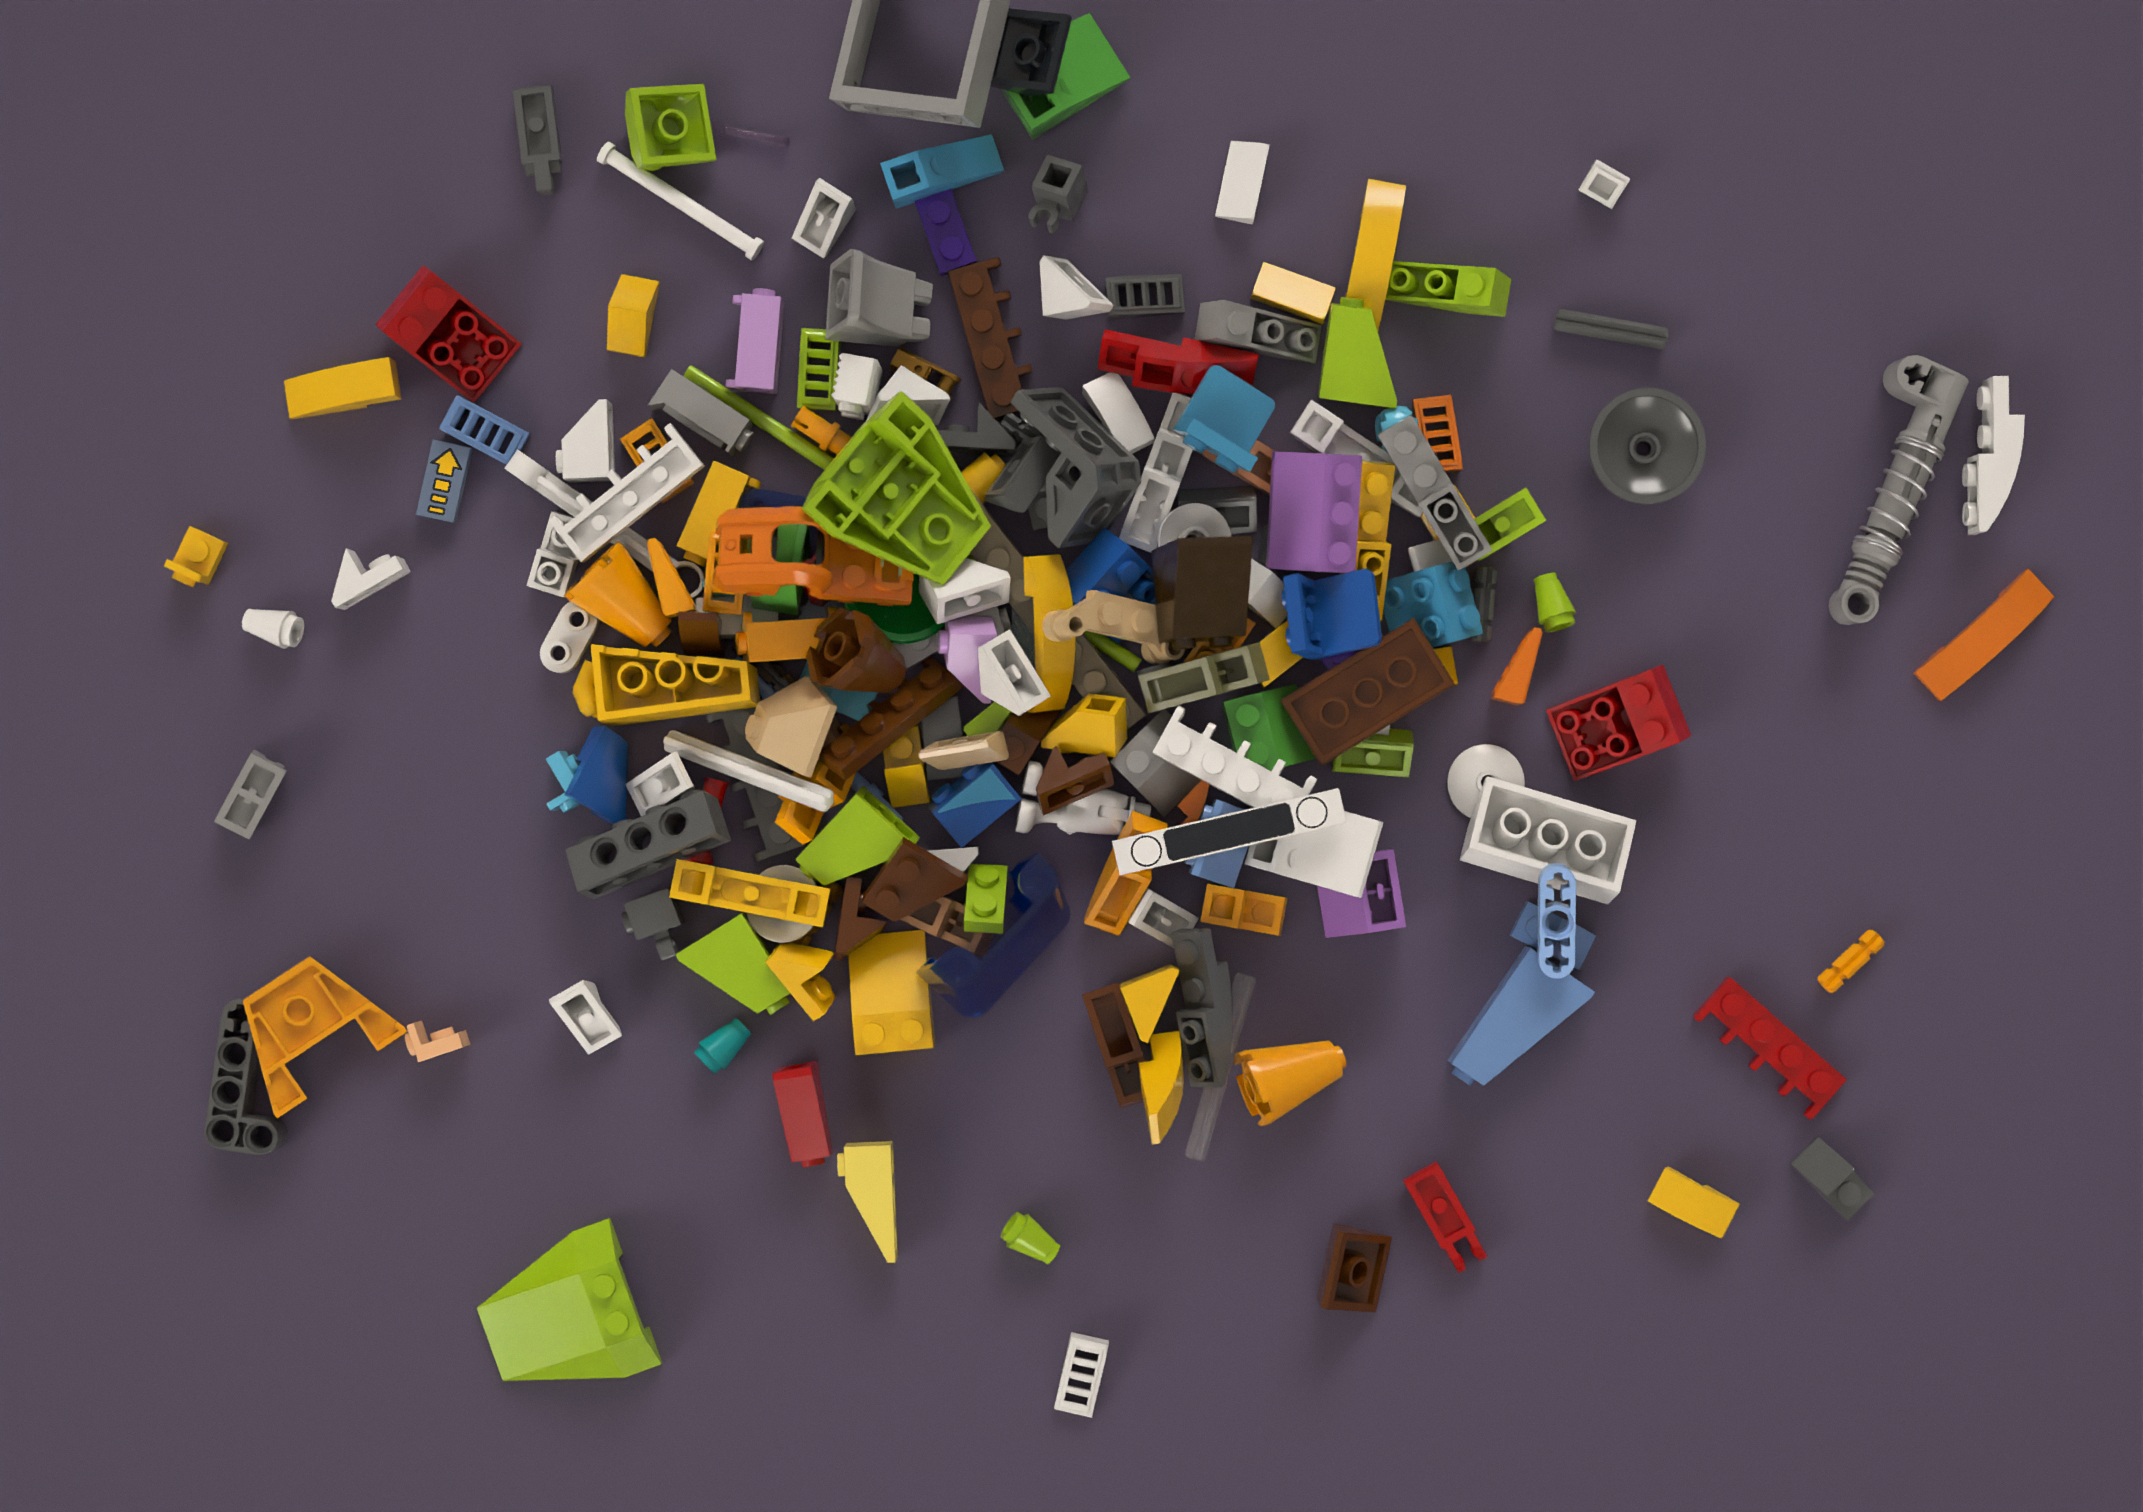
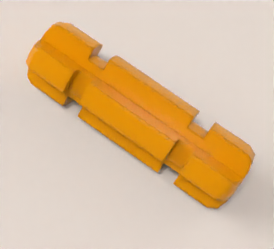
M1867 930L1858 939L1860 941L1858 944L1853 943L1832 963V969L1827 968L1818 976V982L1829 993L1836 992L1844 984L1842 980L1850 979L1871 959L1869 956L1871 953L1876 954L1884 947L1885 942L1877 932Z

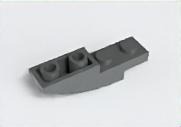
M1210 928L1179 929L1172 932L1171 936L1186 1008L1177 1011L1176 1016L1190 1087L1220 1088L1226 1082L1232 1046L1233 1011L1228 963L1216 961Z

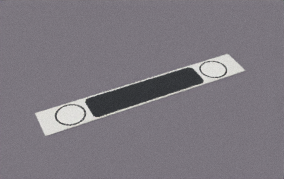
M1339 788L1122 838L1114 840L1112 843L1119 874L1124 875L1347 823Z

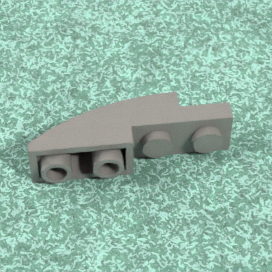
M1410 414L1377 434L1458 571L1491 552V547L1413 416Z

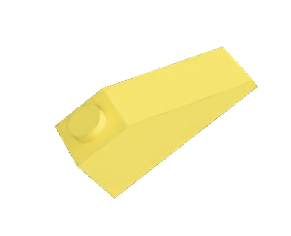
M893 1141L846 1143L844 1153H838L837 1155L838 1176H845V1186L887 1263H896L898 1249Z

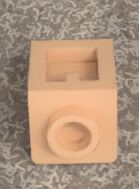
M422 1021L407 1025L409 1033L405 1034L406 1046L412 1056L416 1055L418 1062L471 1045L466 1030L454 1033L453 1027L431 1033L432 1041L429 1042Z

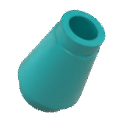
M734 1018L731 1022L698 1042L700 1047L694 1051V1054L712 1073L716 1074L721 1068L725 1071L752 1033L737 1018Z

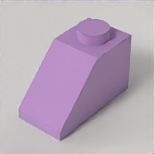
M963 616L945 622V630L938 631V654H944L947 669L982 703L991 704V699L981 694L978 648L997 637L993 617Z

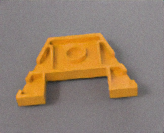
M311 956L305 958L243 999L271 1106L276 1118H279L307 1099V1096L285 1064L352 1019H356L377 1051L407 1032L405 1027Z

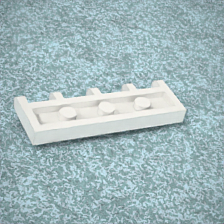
M671 423L665 426L664 429L672 440L653 455L644 445H641L636 450L644 459V462L623 479L613 469L606 473L614 486L592 504L583 493L576 497V500L584 510L564 525L556 515L549 519L551 525L580 562H586L705 467Z
M1180 705L1176 708L1152 752L1161 759L1253 808L1309 795L1317 781V778L1310 775L1305 781L1304 787L1301 788L1279 776L1286 764L1285 761L1278 759L1271 772L1245 758L1251 743L1244 740L1236 753L1211 740L1217 725L1211 722L1208 723L1203 734L1181 724L1180 720L1183 718L1186 709Z

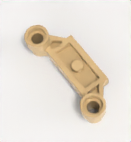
M1096 590L1087 591L1086 598L1068 610H1052L1048 612L1043 620V632L1051 641H1068L1073 637L1082 635L1084 631L1141 643L1142 656L1150 664H1162L1171 660H1177L1183 656L1185 649H1173L1172 643H1159L1156 605Z

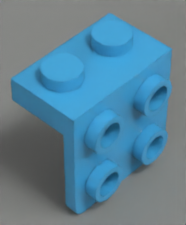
M1213 365L1207 370L1173 430L1184 436L1185 438L1182 442L1195 451L1203 454L1204 450H1207L1217 457L1215 463L1232 473H1235L1237 469L1251 471L1258 458L1249 452L1275 409V402L1272 398L1223 367Z
M1453 561L1387 580L1383 611L1389 632L1414 618L1432 648L1483 634L1480 614L1474 602L1469 575L1465 567L1458 571Z

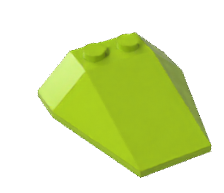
M899 391L858 429L814 482L802 507V510L831 536L941 585L948 581L991 527L931 418L903 391Z
M610 1217L571 1232L477 1307L503 1381L625 1378L662 1364L650 1327L643 1328L621 1267L619 1257L623 1252Z

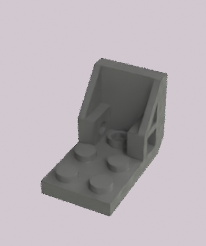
M1063 387L1018 390L1010 403L1021 412L1020 417L1027 424L1036 427L1046 437V442L1050 447L1062 452L1046 476L1048 539L1057 548L1090 544L1104 527L1108 530L1111 529L1141 484L1139 460ZM1075 467L1080 470L1079 474L1081 476L1078 480L1073 475Z

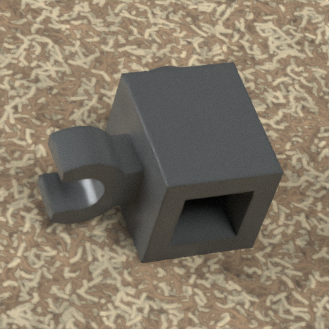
M1047 154L1031 185L1037 204L1029 212L1031 227L1036 228L1041 218L1048 217L1050 218L1047 222L1049 233L1054 234L1060 226L1059 218L1074 221L1089 191L1082 165Z
M670 887L624 903L626 912L621 913L627 933L629 935L635 934L636 940L651 935L654 936L661 960L673 957L679 953L670 929L686 923L678 900L669 898Z

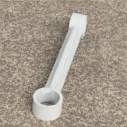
M517 449L504 469L573 517L584 510L576 500V497L581 493ZM628 527L610 542L615 545L617 541H620L633 559L653 572L647 547L648 540ZM669 556L676 570L681 567H690L698 573L700 585L698 589L690 594L693 600L698 598L704 591L702 579H705V574L702 569L692 562H678Z

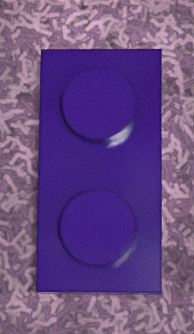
M948 189L915 201L940 276L948 274L950 270L977 263L952 190Z

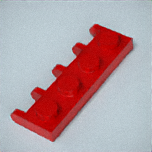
M1727 976L1693 1015L1695 1020L1701 1022L1710 1012L1727 1027L1726 1031L1719 1038L1720 1042L1727 1045L1737 1036L1757 1053L1748 1064L1753 1071H1756L1766 1061L1786 1080L1779 1086L1777 1092L1783 1097L1794 1087L1807 1097L1812 1103L1806 1108L1803 1115L1809 1120L1817 1115L1847 1080L1731 977Z

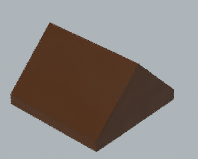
M1333 1223L1317 1294L1320 1307L1327 1310L1376 1313L1392 1236Z

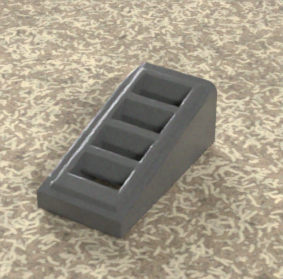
M1182 274L1105 278L1106 298L1114 305L1111 311L1108 312V320L1185 313ZM1164 285H1172L1173 305L1165 304ZM1149 286H1156L1158 305L1150 306ZM1133 287H1141L1143 306H1135ZM1126 288L1127 307H1120L1118 289Z

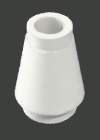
M248 609L242 619V628L244 631L286 649L289 646L296 647L300 643L304 633V620L296 616V613L293 611Z

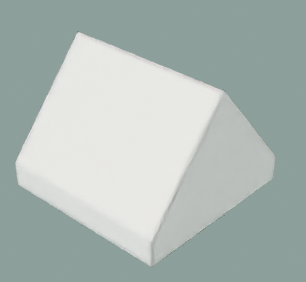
M1595 160L1578 190L1612 209L1631 178L1601 161Z

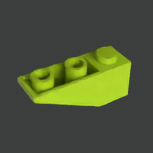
M1393 261L1385 300L1465 314L1505 317L1512 279L1497 268Z

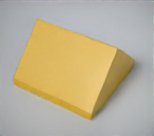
M1172 964L1119 984L1140 1040L1146 1043L1150 1040L1179 973V969Z

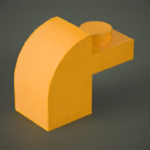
M817 760L811 777L803 776L795 771L792 775L832 790L834 793V802L830 806L832 808L845 802L856 773L847 780H844ZM778 795L777 797L783 803L775 823L802 845L812 841L824 812Z

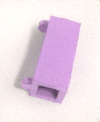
M754 288L752 294L742 293V295H733L732 304L741 305L735 380H726L725 388L740 392L777 394L785 303L781 296H775L776 291Z

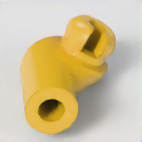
M584 660L573 686V695L583 715L597 718L592 662Z

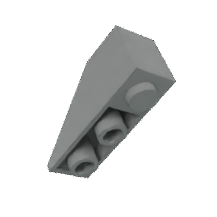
M1227 300L1200 303L1194 340L1253 352L1263 356L1314 364L1316 363L1322 325Z

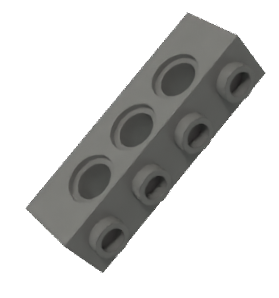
M704 790L688 791L680 796L679 801L669 805L651 807L646 810V815L635 820L619 821L611 826V830L600 835L593 834L580 838L577 841V845L565 850L577 892L591 899H596L676 865L677 859L687 860L731 841L718 798ZM686 819L684 830L677 834L679 823ZM651 834L650 844L643 849L644 839ZM616 849V858L609 864V855Z

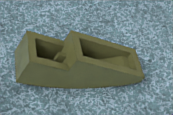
M1260 642L1138 676L1148 713L1270 680Z

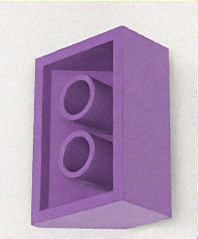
M1272 451L1266 553L1267 569L1335 573L1355 571L1362 456Z

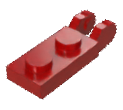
M1437 1161L1402 1179L1441 1249H1445L1458 1273L1466 1270L1462 1256L1453 1246V1243L1461 1238L1466 1237L1470 1244V1250L1479 1261L1487 1258L1485 1251L1474 1234L1476 1229Z

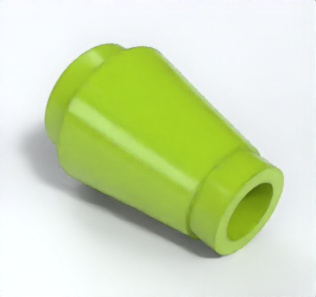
M1552 572L1536 577L1534 583L1539 624L1544 625L1547 633L1563 630L1574 625L1576 622L1573 615L1577 612L1556 573Z
M1019 1212L1014 1213L1004 1226L1000 1236L1001 1239L1006 1241V1247L1043 1261L1046 1264L1053 1261L1060 1249V1244L1055 1242L1029 1214L1023 1216Z

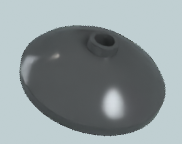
M1638 388L1615 397L1597 415L1589 435V458L1599 481L1615 496L1635 504H1659L1682 494L1696 480L1701 472L1706 456V436L1697 413L1681 397L1658 388ZM1638 443L1647 445L1649 450L1647 456H1640L1637 453L1636 446Z

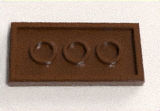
M1412 618L1383 636L1379 645L1362 649L1280 701L1322 767L1451 688L1455 683L1416 620Z

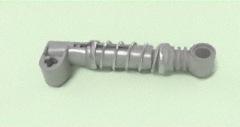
M1911 355L1888 365L1884 371L1883 384L1887 392L1893 397L1915 406L1907 428L1899 433L1894 442L1898 450H1891L1895 457L1890 469H1883L1887 476L1882 488H1875L1879 495L1874 507L1867 508L1871 514L1866 526L1859 527L1861 531L1869 534L1854 537L1855 540H1853L1851 549L1854 553L1852 559L1855 562H1850L1848 566L1850 570H1847L1845 573L1847 579H1843L1840 588L1830 597L1829 612L1832 618L1839 624L1852 625L1868 622L1878 612V597L1880 593L1876 590L1882 589V582L1887 578L1885 573H1888L1890 568L1896 566L1901 559L1903 552L1896 542H1901L1911 535L1908 525L1911 520L1919 516L1916 506L1918 501L1924 500L1927 497L1924 487L1926 482L1932 481L1935 478L1932 468L1934 463L1940 462L1944 456L1946 448L1943 442L1969 382L1962 374L1923 356ZM1929 375L1922 390V393H1920V391L1923 387L1924 382L1915 381L1910 384L1908 383L1909 379L1914 381L1916 379ZM1851 595L1855 596L1859 601L1860 607L1856 615L1848 608V599Z

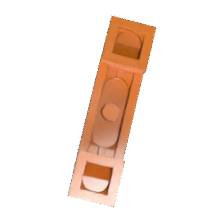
M2029 568L2025 569L1998 594L1999 597L1946 646L1940 647L1913 672L1939 701L1950 695L1991 661L2054 598V595Z

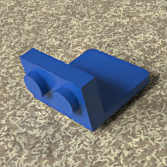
M1361 569L1318 580H1311L1298 573L1283 576L1284 589L1282 590L1281 598L1283 606L1287 611L1289 627L1286 629V640L1292 653L1315 660L1374 647L1381 643L1382 633L1375 575L1372 571Z

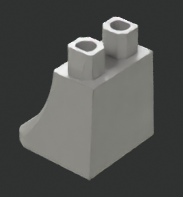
M848 250L830 264L825 340L900 347L906 342L925 341L930 336V321L928 318L913 316L914 305L926 307L930 304L933 284L915 279L916 272L884 263L866 255L860 250Z

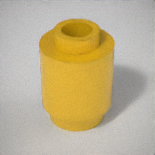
M984 452L961 471L968 486L982 504L986 502L984 499L985 494L1006 465L996 453L989 457Z

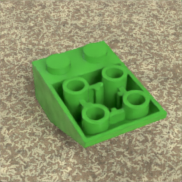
M1088 13L1071 21L1054 94L1028 96L1001 90L1030 137L1034 140L1130 80V76L1093 17Z

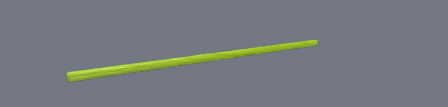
M690 365L684 373L683 377L742 414L753 424L823 470L833 461L834 458L731 390L725 388V386L693 365ZM970 553L966 557L967 559L976 561ZM1084 631V634L1097 649L1132 672H1135L1142 661L1141 658L1106 635Z

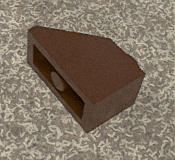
M1061 710L1035 713L1026 711L1019 716L1012 713L1000 731L1004 733L1009 758L997 762L1020 776Z

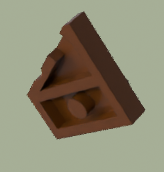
M903 837L863 894L861 903L895 922L963 887L967 882V874Z

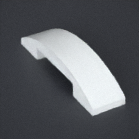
M1310 400L1290 431L1291 435L1315 453L1362 456V461L1390 462L1394 464L1386 451L1343 424L1344 421L1313 400ZM1395 465L1391 503L1416 517H1420L1423 511Z

